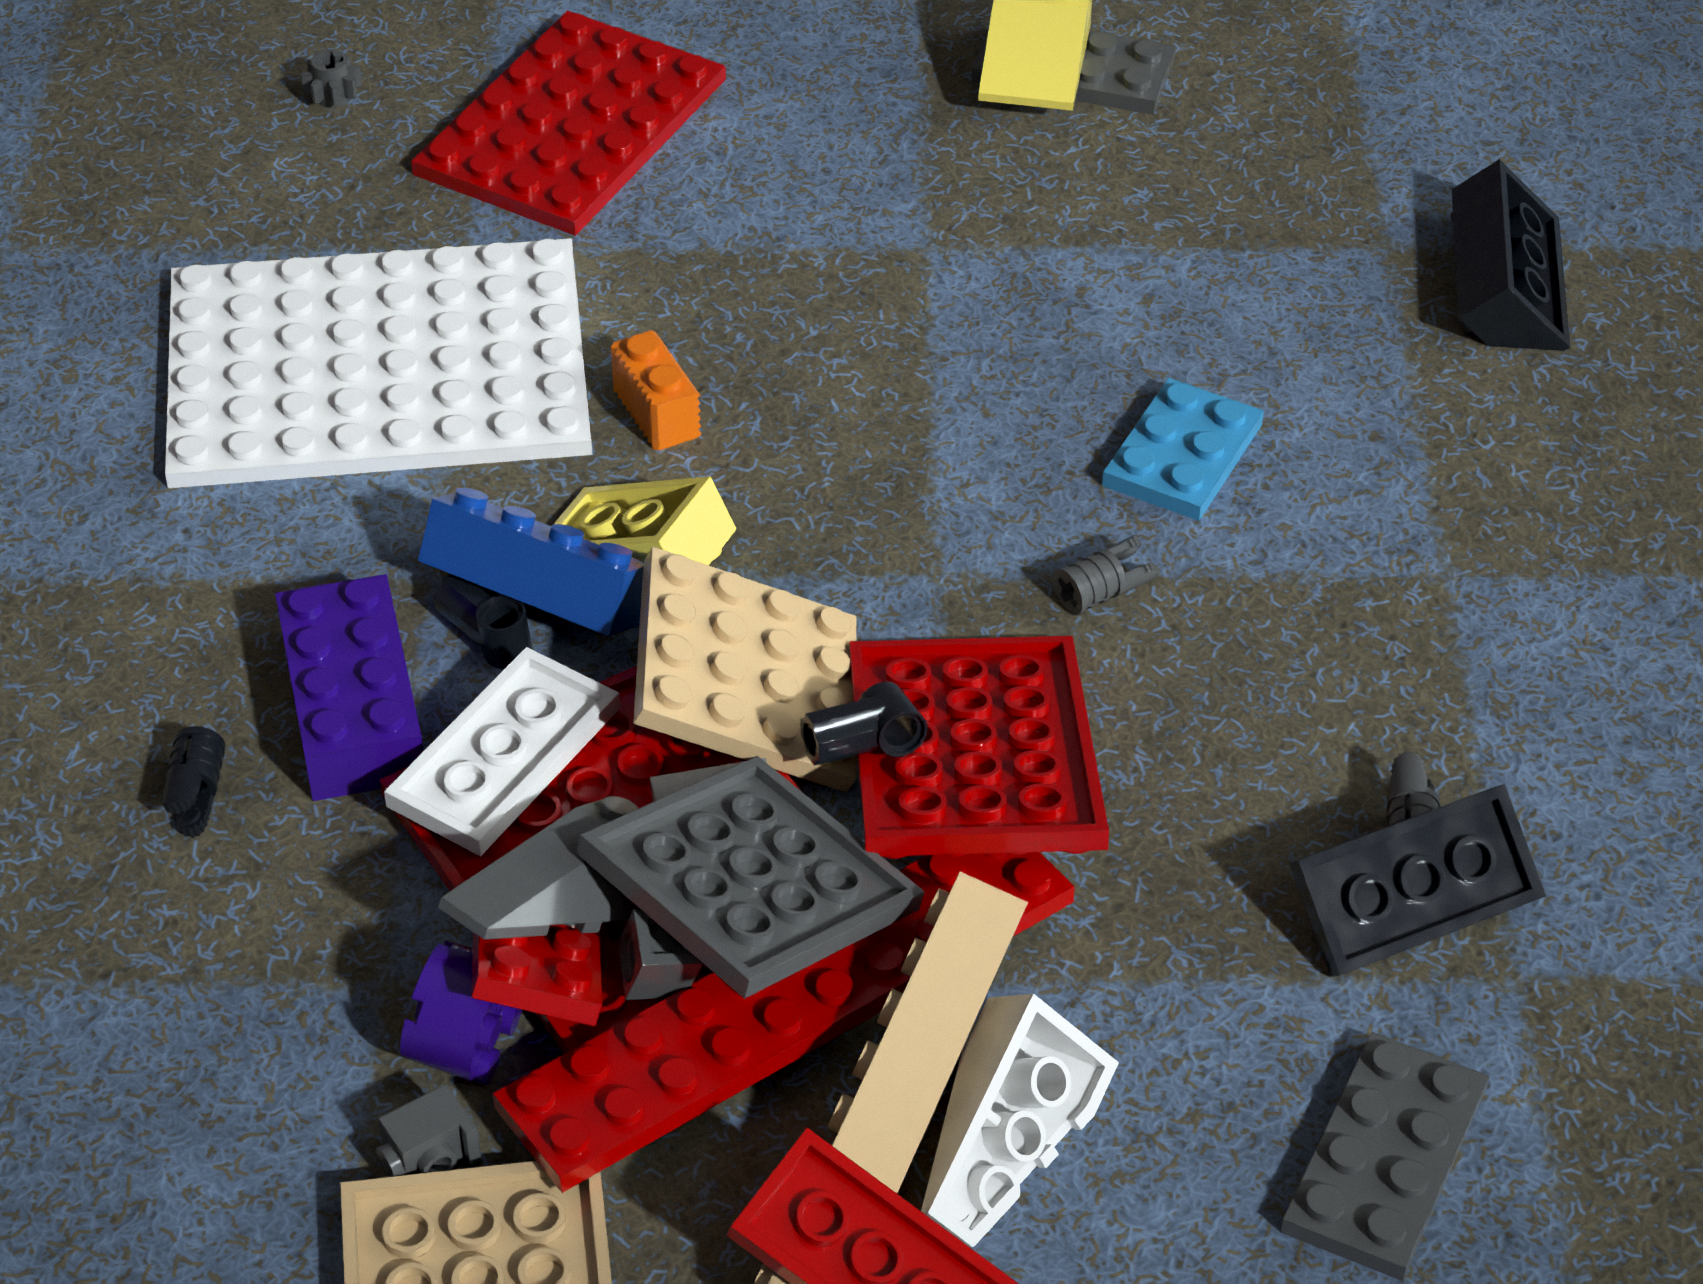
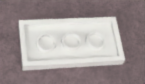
M526 647L384 791L386 807L481 857L620 709L619 692Z

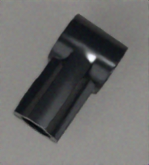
M452 574L442 579L439 590L433 596L436 610L482 647L484 659L488 664L495 668L505 669L526 647L532 649L526 609L521 601L506 595H498L493 590Z
M879 682L870 686L862 693L858 701L806 713L804 718H800L801 737L804 741L806 754L814 766L882 749L887 755L893 757L905 756L914 752L922 745L928 730L925 718L904 691L892 682Z

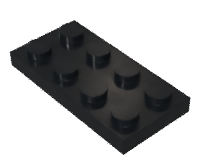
M1505 784L1494 786L1289 862L1330 977L1343 975L1546 897Z

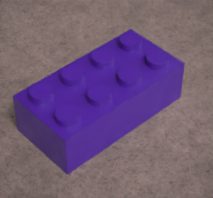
M387 574L275 593L312 801L381 789L380 779L409 767L423 752L421 731Z

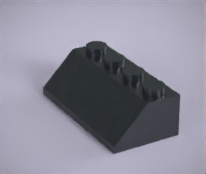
M1498 159L1452 189L1453 212H1451L1450 216L1454 227L1452 250L1455 255L1456 264L1454 283L1457 288V320L1468 334L1472 335L1475 333L1487 346L1565 351L1570 348L1559 217Z

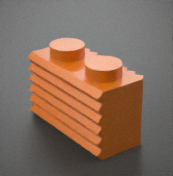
M650 330L613 342L611 358L614 392L618 393L619 399H622V405H626V411H629L631 417L635 418V424H639V430H642L643 435L648 437V443H652V449L660 451L700 437L702 434L699 430L701 427L699 423L701 419L699 412L701 410L698 407L700 404L698 400L700 394L658 334Z

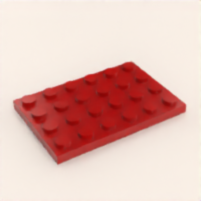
M567 10L411 161L412 173L419 178L576 236L726 80V65Z
M1073 636L849 641L853 702L858 701L862 693L870 686L879 682H892L904 691L925 718L928 727L927 735L922 745L908 755L893 757L887 755L882 749L857 755L865 851L878 853L880 856L889 859H899L906 856L919 855L961 857L967 854L1004 853L1007 855H1023L1027 852L1063 851L1071 854H1080L1087 851L1108 850L1109 827Z

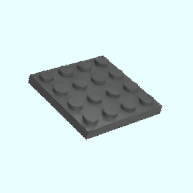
M758 756L581 834L577 854L744 999L918 911L925 892L878 853L865 851V843Z

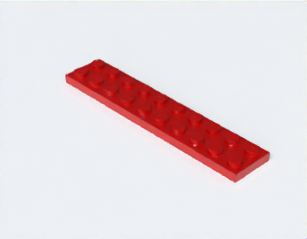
M1027 852L1023 855H1007L1004 853L967 854L961 857L926 855L899 870L925 891L918 911L745 999L713 972L693 983L690 989L676 992L494 1092L495 1110L561 1193L880 1013L891 989L901 993L904 992L910 976L900 971L915 938L924 942L928 941L934 926L924 922L931 903L939 888L947 892L951 891L959 872H963L1028 902L1013 937L1074 902L1075 886L1040 852Z

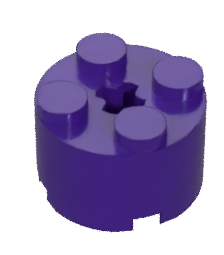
M445 940L444 945L439 943L432 951L416 984L411 998L418 1001L415 1012L416 1022L405 1018L400 1041V1054L402 1057L471 1082L476 1081L488 1085L496 1071L500 1058V1050L495 1049L494 1046L501 1033L508 1036L513 1035L522 1010L471 998L473 948Z

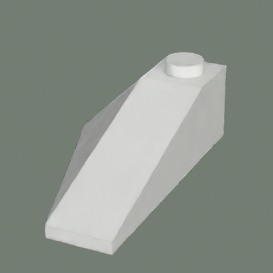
M1035 994L988 998L962 1050L921 1212L967 1246L974 1247L1020 1197L1019 1184L1036 1166L1047 1168L1059 1155L1054 1146L1071 1128L1082 1130L1094 1117L1119 1062Z

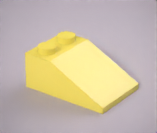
M993 0L978 101L1073 111L1090 30L1092 0Z
M711 476L584 487L554 523L577 528L584 533L583 539L598 545L601 543H613L624 546L633 552L632 558L643 562L653 546L674 554L683 555L706 565H709L721 554L722 547L736 530Z

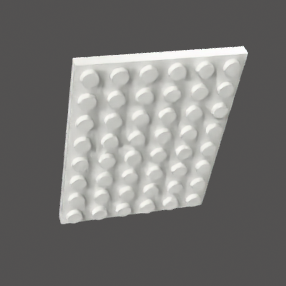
M572 238L543 239L540 241L516 243L498 242L489 245L461 247L445 246L434 249L393 250L380 253L342 254L339 256L312 258L294 257L284 260L242 261L230 264L191 265L188 267L171 268L165 465L168 488L592 455Z

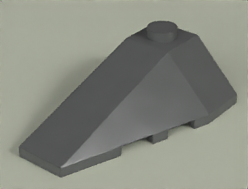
M609 796L605 799L574 808L442 896L438 908L482 939L546 936L550 925L559 924L576 926L581 933H598L602 922L623 921V925L626 926L633 909L640 908L577 854L581 834L635 811L638 807L627 799Z

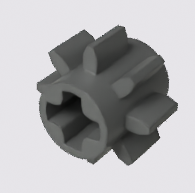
M329 49L316 53L311 60L306 61L308 71L301 73L303 92L307 94L312 93L314 104L319 103L324 107L336 108L347 104L351 99L357 98L356 88L362 86L360 66L351 65L349 55H345L338 50Z

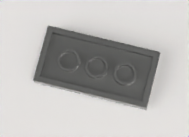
M1089 31L1075 101L1154 115L1175 59L1176 46L1160 44L1154 40H1138L1115 36L1108 32ZM988 33L972 67V82L980 83Z
M1371 1032L1285 1213L1280 1233L1403 1281L1485 1095L1490 1076Z

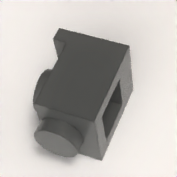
M447 1084L378 1118L383 1145L376 1148V1153L387 1177L448 1171L464 1160L470 1168L482 1164L477 1126Z

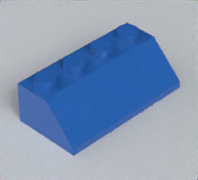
M457 488L455 493L432 498L418 557L419 562L607 636L640 625L644 562L632 558L633 552L630 549L613 543H601L598 545L583 539L584 533L581 530L568 525L554 524L549 526L535 520L536 514L525 508L516 506L499 507L489 503L488 495L478 490Z

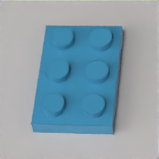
M1168 378L1103 471L1102 486L1199 521L1262 426L1264 410Z

